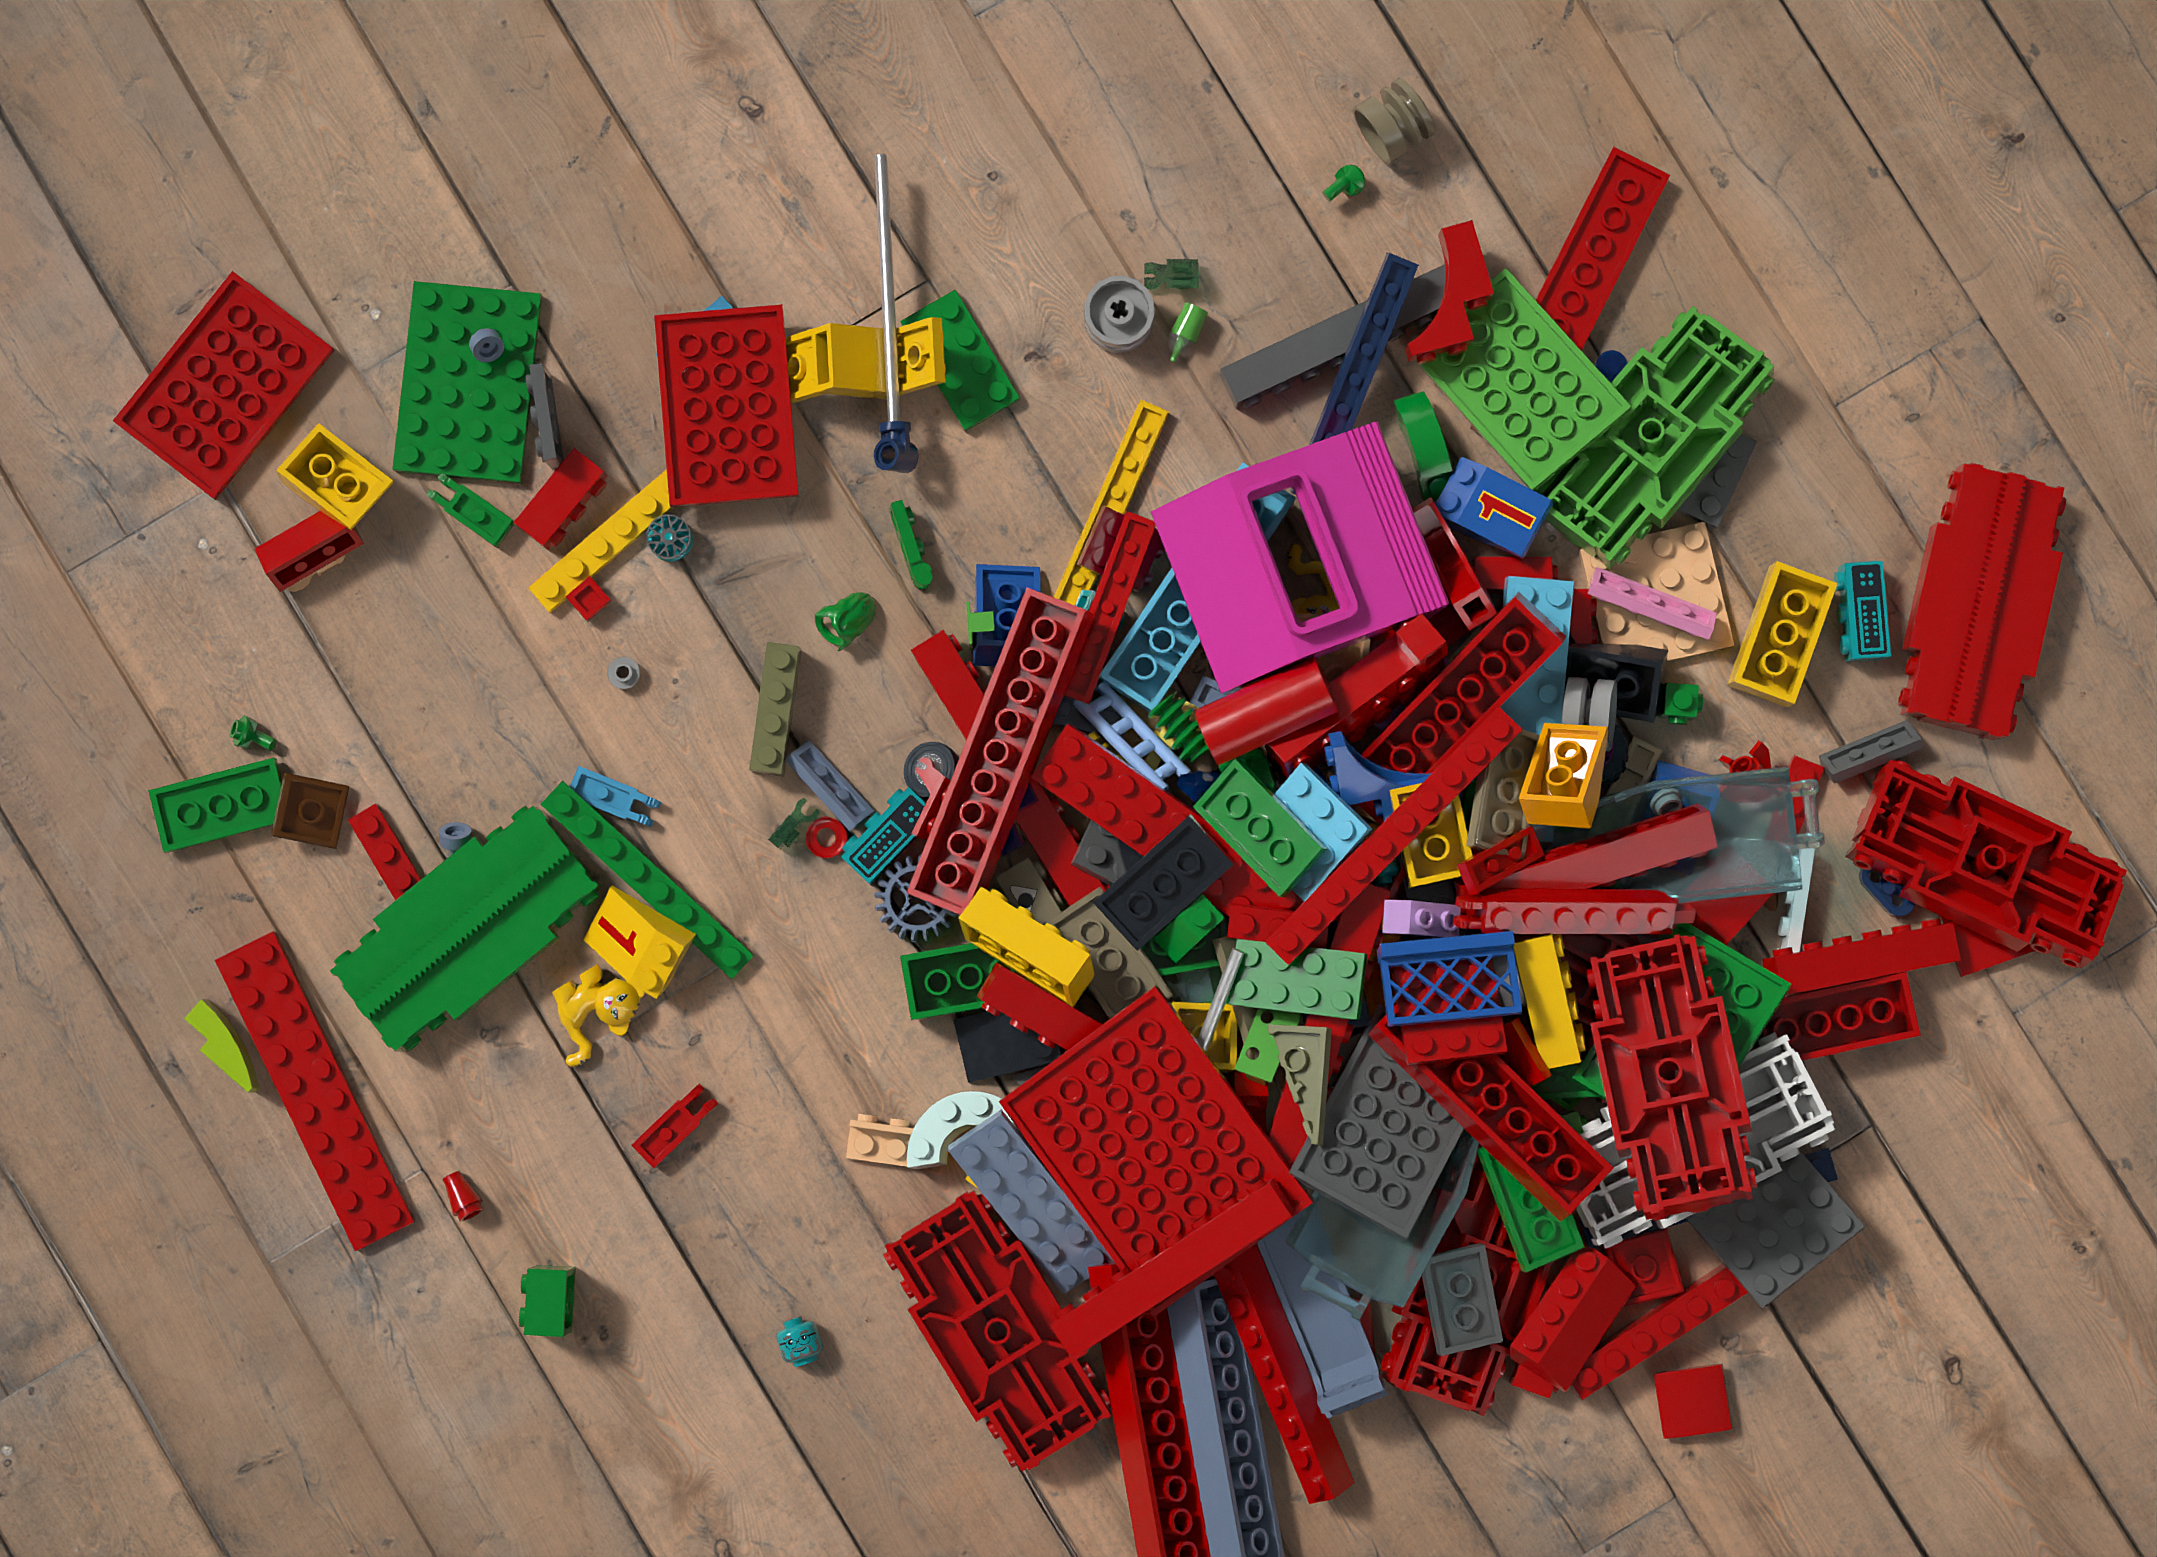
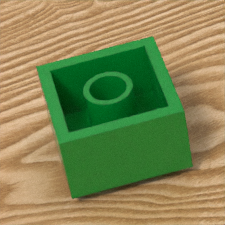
M535 1265L527 1269V1274H522L521 1294H526L525 1307L520 1308L519 1327H524V1335L564 1337L572 1332L575 1266Z

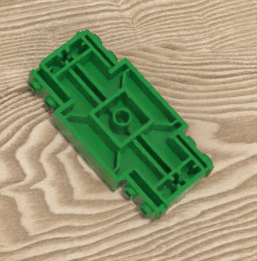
M524 806L512 815L513 822L505 829L499 826L486 837L488 842L485 845L477 837L470 839L373 918V921L380 928L378 932L375 929L369 931L359 940L362 944L354 952L347 950L334 960L336 966L330 972L343 983L342 987L354 1000L355 1006L382 1035L381 1039L388 1048H392L395 1052H401L403 1049L409 1052L421 1043L420 1035L429 1028L432 1032L448 1020L445 1017L447 1013L454 1020L462 1019L560 939L552 929L555 925L558 928L563 927L574 917L571 913L581 904L584 908L599 897L597 891L602 888L600 883L592 879L590 870L551 824L553 821L538 807L532 806L528 808Z

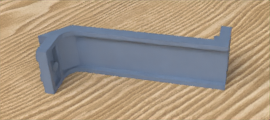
M1311 1204L1257 1244L1317 1391V1403L1321 1413H1325L1328 1419L1385 1397L1388 1393L1371 1345L1315 1208Z

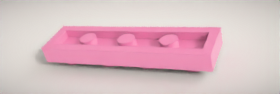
M1595 568L1591 577L1588 594L1595 596L1600 601L1611 602L1624 607L1631 613H1640L1655 619L1660 624L1671 625L1686 631L1692 636H1700L1709 640L1714 630L1716 612L1604 569Z

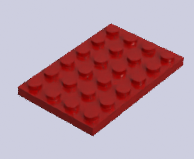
M232 271L113 419V422L216 500L335 349Z
M783 305L654 315L669 506L672 508L799 497Z

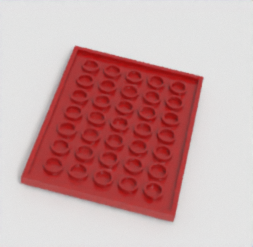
M1157 985L999 1101L1120 1270L1125 1267L1128 1272L1134 1270L1139 1266L1136 1260L1151 1250L1157 1255L1166 1249L1164 1242L1179 1232L1183 1237L1194 1230L1191 1224L1208 1214L1210 1219L1221 1213L1218 1207L1235 1196L1238 1201L1249 1195L1246 1188L1263 1178L1265 1183L1273 1178L1275 1179L1296 1211L1294 1215L1150 1308L1149 1311L1154 1317L1314 1202V1199L1303 1184L1288 1174L1290 1167Z

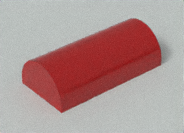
M1313 656L1195 710V715L1206 744L1217 765H1220L1338 712L1324 670L1317 657Z

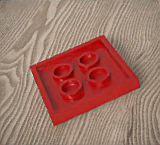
M1486 958L1477 959V960H1478L1480 963H1483ZM1491 958L1486 967L1495 973L1493 959ZM1468 960L1458 961L1452 970L1466 981H1469L1478 968ZM1453 961L1443 963L1449 967ZM1435 963L1426 964L1419 973L1435 985L1445 971ZM1410 965L1415 970L1419 967V965ZM1401 966L1392 967L1393 981L1402 988L1412 974ZM1481 971L1471 985L1487 996L1496 985V982ZM1449 974L1438 986L1439 989L1452 999L1464 987ZM1416 977L1405 989L1418 1002H1421L1431 990ZM1466 989L1457 1003L1468 1011L1476 1010L1482 1003V1000ZM1496 990L1490 999L1500 1006L1498 990ZM1435 992L1424 1004L1434 1014L1443 1013L1449 1005ZM1403 996L1397 999L1399 1017L1410 1016L1416 1007ZM1485 1004L1482 1009H1489L1491 1007ZM1452 1007L1449 1012H1458V1010ZM1419 1010L1415 1016L1425 1014ZM1502 1016L1401 1026L1407 1066L1507 1053Z

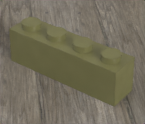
M767 642L749 767L752 773L782 777L785 775V759L788 753L802 652L799 646Z

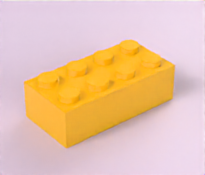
M1778 561L1770 565L1727 686L1784 707L1794 705L1838 583Z
M980 887L959 917L965 940L1073 1007L1095 976L1089 949L1076 940H1073L1071 943L1061 937V931L1049 923L1045 925L1040 924L1034 920L1035 916L1026 908L1019 906L1016 909L1008 904V899L994 889L989 892Z
M1513 934L1515 942L1513 947L1540 1056L1548 1069L1580 1063L1581 1052L1586 1051V1039L1582 1023H1575V1020L1579 1019V1009L1575 992H1568V988H1572L1568 961L1561 962V957L1564 956L1562 934Z

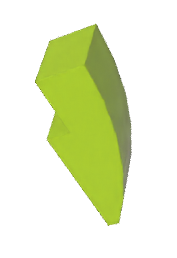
M201 999L184 1018L208 1040L201 1047L200 1051L247 1093H255L259 1089L255 1069L237 1031L225 1015L209 999Z

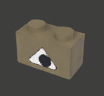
M1027 858L995 877L1011 905L1016 909L1019 906L1026 908L1035 916L1034 920L1040 924L1045 925L1046 922L1061 913L1059 908L1064 903L1055 888L1049 891L1043 880L1047 878V875L1039 861L1032 864L1031 860Z

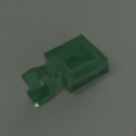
M1167 259V264H1157L1154 262L1144 264V274L1155 275L1152 278L1144 277V286L1147 289H1156L1165 282L1167 288L1184 290L1199 287L1198 259Z
M805 798L797 802L791 815H788L768 839L780 850L784 845L789 848L798 839L801 833L797 830L802 823H811L820 815L818 809L810 816L802 813L803 806L808 802Z

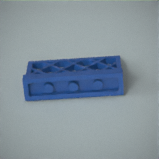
M1513 931L1380 944L1377 950V957L1381 968L1388 1027L1521 1014L1522 1006L1513 949L1515 945ZM1506 956L1508 970L1502 978L1486 967L1491 958ZM1486 958L1483 963H1480V962L1477 960V959ZM1468 960L1478 968L1469 981H1466L1452 970L1458 961ZM1453 961L1449 967L1443 963ZM1435 963L1445 971L1435 985L1419 973L1426 964ZM1410 965H1419V967L1415 970ZM1401 966L1412 974L1402 988L1390 980L1389 967ZM1481 971L1497 983L1487 996L1471 985ZM1448 974L1464 986L1454 999L1438 988ZM1508 975H1509L1510 985L1507 984V983L1504 981V980L1507 978ZM1415 977L1431 989L1421 1002H1418L1405 991ZM1499 986L1512 995L1513 1006L1500 1007L1490 999ZM1391 988L1397 992L1394 998H1392ZM1466 989L1482 1000V1003L1476 1010L1467 1011L1457 1003ZM1434 992L1449 1003L1443 1013L1434 1014L1424 1006L1425 1002ZM1400 996H1403L1416 1007L1410 1016L1395 1018L1393 1004ZM1485 1004L1491 1007L1489 1009H1482ZM1452 1007H1454L1456 1010H1458V1012H1449V1011H1450V1009H1451ZM1419 1010L1425 1014L1415 1016Z

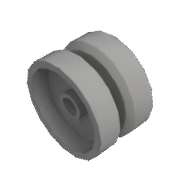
M1110 276L1098 282L1088 293L1084 305L1085 329L1091 341L1100 349L1114 354L1128 353L1140 347L1150 335L1155 315L1154 301L1148 289L1138 280L1127 276ZM1122 312L1125 317L1121 315L1119 319L1114 318V313Z
M1569 677L1562 707V724L1607 727L1606 751H1610L1616 723V680L1599 679L1594 685L1591 698L1590 683L1587 678Z

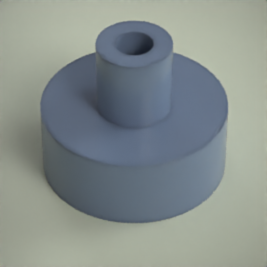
M480 329L476 331L469 342V347L474 357L480 362H492L499 358L504 351V343L498 332L493 329Z
M448 823L439 829L440 845L444 849L450 850L451 855L472 839L471 827L465 823Z

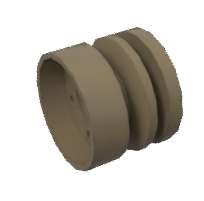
M1402 78L1394 80L1391 83V88L1385 86L1381 89L1380 94L1383 104L1375 97L1370 96L1353 108L1355 121L1365 140L1377 156L1386 164H1391L1407 153L1408 148L1405 138L1412 145L1418 146L1422 142V137L1429 139L1435 134L1434 123L1426 105L1414 89Z

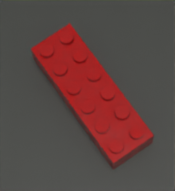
M1395 634L1329 683L1338 712L1265 744L1268 758L1286 780L1300 763H1306L1314 771V768L1323 761L1327 762L1324 747L1330 746L1329 733L1341 731L1348 742H1357L1365 735L1366 729L1374 723L1380 724L1384 722L1401 703L1407 704L1412 701L1418 694V690L1429 684L1445 668L1444 657L1421 673L1398 646Z

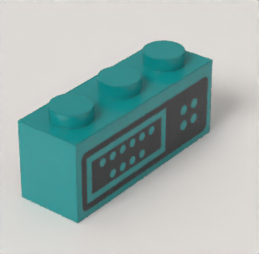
M1883 561L1842 564L1838 567V572L1834 573V582L1838 583L1836 591H1840L1841 603L1837 604L1836 608L1837 620L1843 626V635L1839 638L1840 653L1845 655V662L1885 660L1891 657Z
M909 787L904 792L899 788L887 800V803L890 805L882 815L877 811L864 824L867 830L859 838L856 835L852 836L842 847L845 853L841 858L870 885L918 837L912 834V831L926 803Z

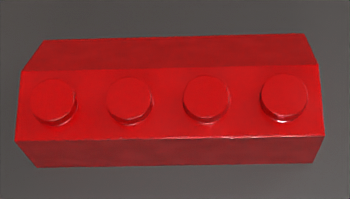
M1583 1243L1584 1248L1572 1253L1510 1345V1358L1565 1393L1636 1288V1285L1608 1257Z

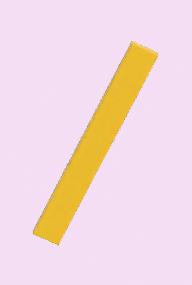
M1140 399L1054 598L1075 605L1081 590L1093 589L1099 575L1078 566L1077 562L1102 506H1107L1125 515L1170 411Z

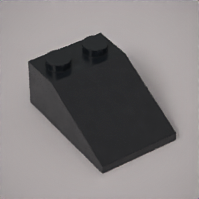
M1568 644L1564 697L1569 677L1587 678L1590 683L1591 698L1594 685L1599 679L1616 680V716L1654 723L1660 710L1669 650L1637 644Z
M986 1011L953 1020L968 1083L1051 1063L1061 1056L1060 1047L1057 1044L1052 1049L1037 1040L1040 1034L1030 1028L1025 1033L1009 1023L1012 1018L1002 1012L998 1017Z

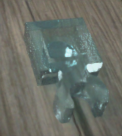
M1209 968L1178 973V983L1176 984L1163 980L1173 995L1168 999L1170 1003L1177 997H1181V1002L1202 1003L1212 1001L1214 998Z

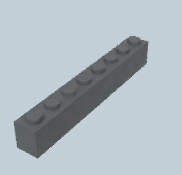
M1445 264L1412 280L1388 339L1389 342L1406 334L1405 329L1416 325L1419 329L1433 321V316L1439 310L1444 293ZM1367 300L1221 368L1219 375L1235 409L1242 405L1245 409L1251 408L1262 402L1261 397L1270 392L1274 396L1279 395L1291 388L1290 383L1300 378L1302 382L1309 381L1320 374L1318 370L1330 365L1331 369L1341 366Z

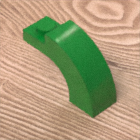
M1423 391L1393 401L1400 430L1406 439L1413 459L1421 497L1424 502L1430 497L1433 501L1438 500L1451 476L1450 471H1452V467L1435 412Z

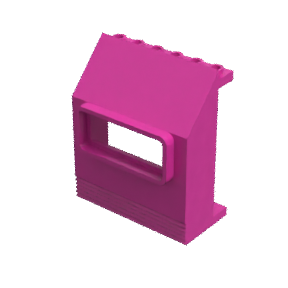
M1378 421L1232 472L1151 511L1221 693L1227 692L1229 694L1235 692L1248 683L1273 675L1313 656L1319 658L1398 629L1405 620L1416 618L1421 613L1429 620L1449 604ZM1288 488L1294 489L1339 604V609L1302 623L1296 617L1252 504L1254 500Z

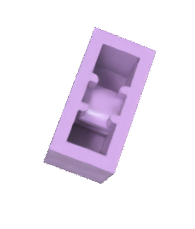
M1385 900L1382 933L1431 938L1459 936V928L1453 926V920L1455 916H1460L1461 908L1456 905Z

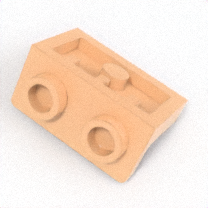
M858 1114V1120L850 1119L846 1158L907 1167V1149L914 1129L909 1127L910 1121L890 1118V1124L877 1123L878 1116Z

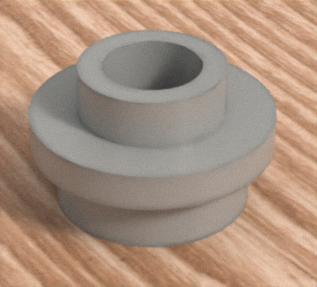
M619 657L610 663L607 675L610 683L616 688L629 689L638 682L640 669L631 658ZM622 667H627L629 675L624 679L619 678L618 670Z
M1674 788L1658 791L1650 802L1653 813L1659 816L1682 809L1683 806L1682 795Z

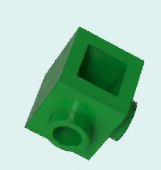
M1665 683L1663 685L1658 718L1668 719V724L1687 725L1688 721L1697 717V713L1702 712L1703 694L1699 693V685Z

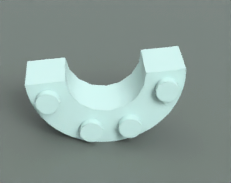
M969 1091L956 1093L936 1102L921 1116L912 1131L907 1149V1167L918 1170L947 1165L948 1145L960 1133L976 1127L1001 1109L1014 1124L999 1103L1002 1098L984 1092Z

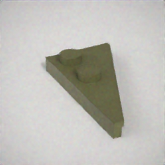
M1268 1024V1032L1275 1039L1280 1053L1278 1059L1286 1071V1080L1294 1102L1299 1104L1304 1118L1302 1124L1305 1132L1310 1137L1311 1144L1323 1145L1332 1029L1327 1027Z

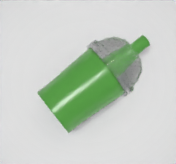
M1185 302L1175 324L1167 334V347L1173 353L1170 361L1176 363L1178 356H1187L1193 349H1196L1197 340L1208 315L1207 311Z

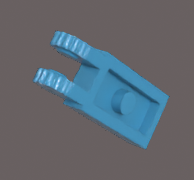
M581 766L577 767L570 787L589 805L625 820L629 818L649 827H652L654 820L646 815L631 811L635 800L641 801L651 808L658 809L662 803L659 800L639 793L638 789Z

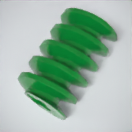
M1175 692L1154 707L1148 714V718L1155 719L1160 717L1156 724L1157 730L1168 728L1163 738L1165 740L1176 738L1171 749L1175 751L1183 748L1184 750L1179 756L1180 761L1191 759V762L1207 752L1209 748L1202 732L1197 730L1199 727L1197 719L1192 721L1189 719L1194 709L1182 710L1187 699L1184 697L1175 700L1174 696L1177 693Z

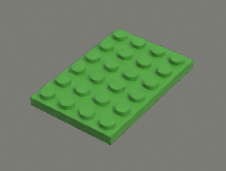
M1505 268L1491 280L1494 294L1487 301V306L1476 310H1469L1468 306L1465 307L1474 337L1472 343L1467 346L1468 350L1449 356L1448 351L1436 355L1437 359L1418 365L1529 489L1536 491L1632 410V406Z

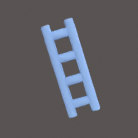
M1102 682L1096 688V691L1101 696L1089 705L1077 700L1074 701L1073 705L1133 768L1166 791L1169 786L1163 780L1174 773L1182 780H1185L1192 771L1180 761L1171 749L1106 682ZM1110 705L1122 717L1121 720L1111 726L1099 714V712ZM1131 728L1144 740L1134 748L1120 736ZM1153 750L1165 762L1164 765L1155 771L1142 759V757Z

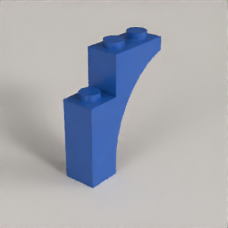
M1341 731L1328 734L1330 746L1324 747L1328 766L1334 765L1335 775L1329 776L1331 788L1348 805L1373 800L1376 817L1382 816L1383 821L1393 813L1389 790L1423 783L1432 774L1403 773L1381 767L1358 753L1346 740ZM1460 793V794H1459V798H1460V803H1461V807H1462V800H1461V793Z

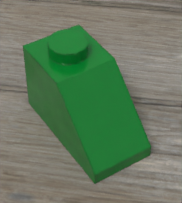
M1201 894L1159 933L1154 940L1177 963L1224 920V917Z

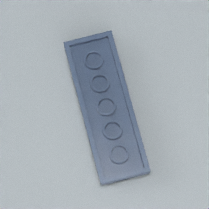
M1002 1109L948 1145L949 1153L1063 1294L1089 1278L1087 1267L1113 1261L1032 1147Z

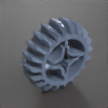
M906 856L907 867L903 868L901 863L896 860L894 866L898 872L893 874L891 870L885 869L884 873L891 879L888 883L884 880H878L877 884L886 889L885 893H874L875 898L884 899V903L876 905L875 910L882 911L886 909L887 914L883 915L880 921L881 923H885L890 919L893 921L888 927L890 933L894 932L899 926L902 928L899 933L900 939L903 940L906 937L907 931L912 932L911 941L917 942L918 933L923 932V938L927 942L930 941L928 931L933 929L938 937L942 936L938 926L943 923L946 928L950 929L952 924L946 920V917L950 915L957 918L959 914L945 908L940 912L928 901H926V904L931 910L920 904H916L909 909L911 906L909 901L913 899L909 898L910 894L907 893L905 888H909L910 884L903 880L902 877L914 873L917 865H913L911 856ZM895 886L906 896V903L898 915L895 914L891 903V896ZM916 911H924L934 919L928 924L919 926L905 923L906 919Z

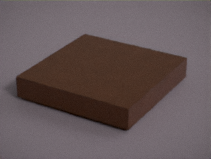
M284 773L271 836L336 849L349 786Z

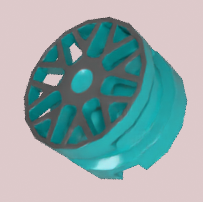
M664 514L655 518L650 523L646 531V541L649 549L657 558L666 562H676L689 554L693 546V535L690 527L682 518L676 515Z

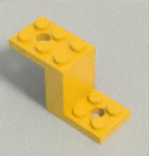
M930 317L896 328L899 395L944 383L946 366L944 363L942 318ZM828 323L786 337L791 404L822 394L887 399L883 328Z

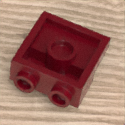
M1107 506L1101 507L1077 562L1078 566L1102 577L1125 515ZM1156 528L1132 591L1140 592L1142 587L1147 588L1154 575V571L1150 570L1154 558L1159 559L1165 551Z

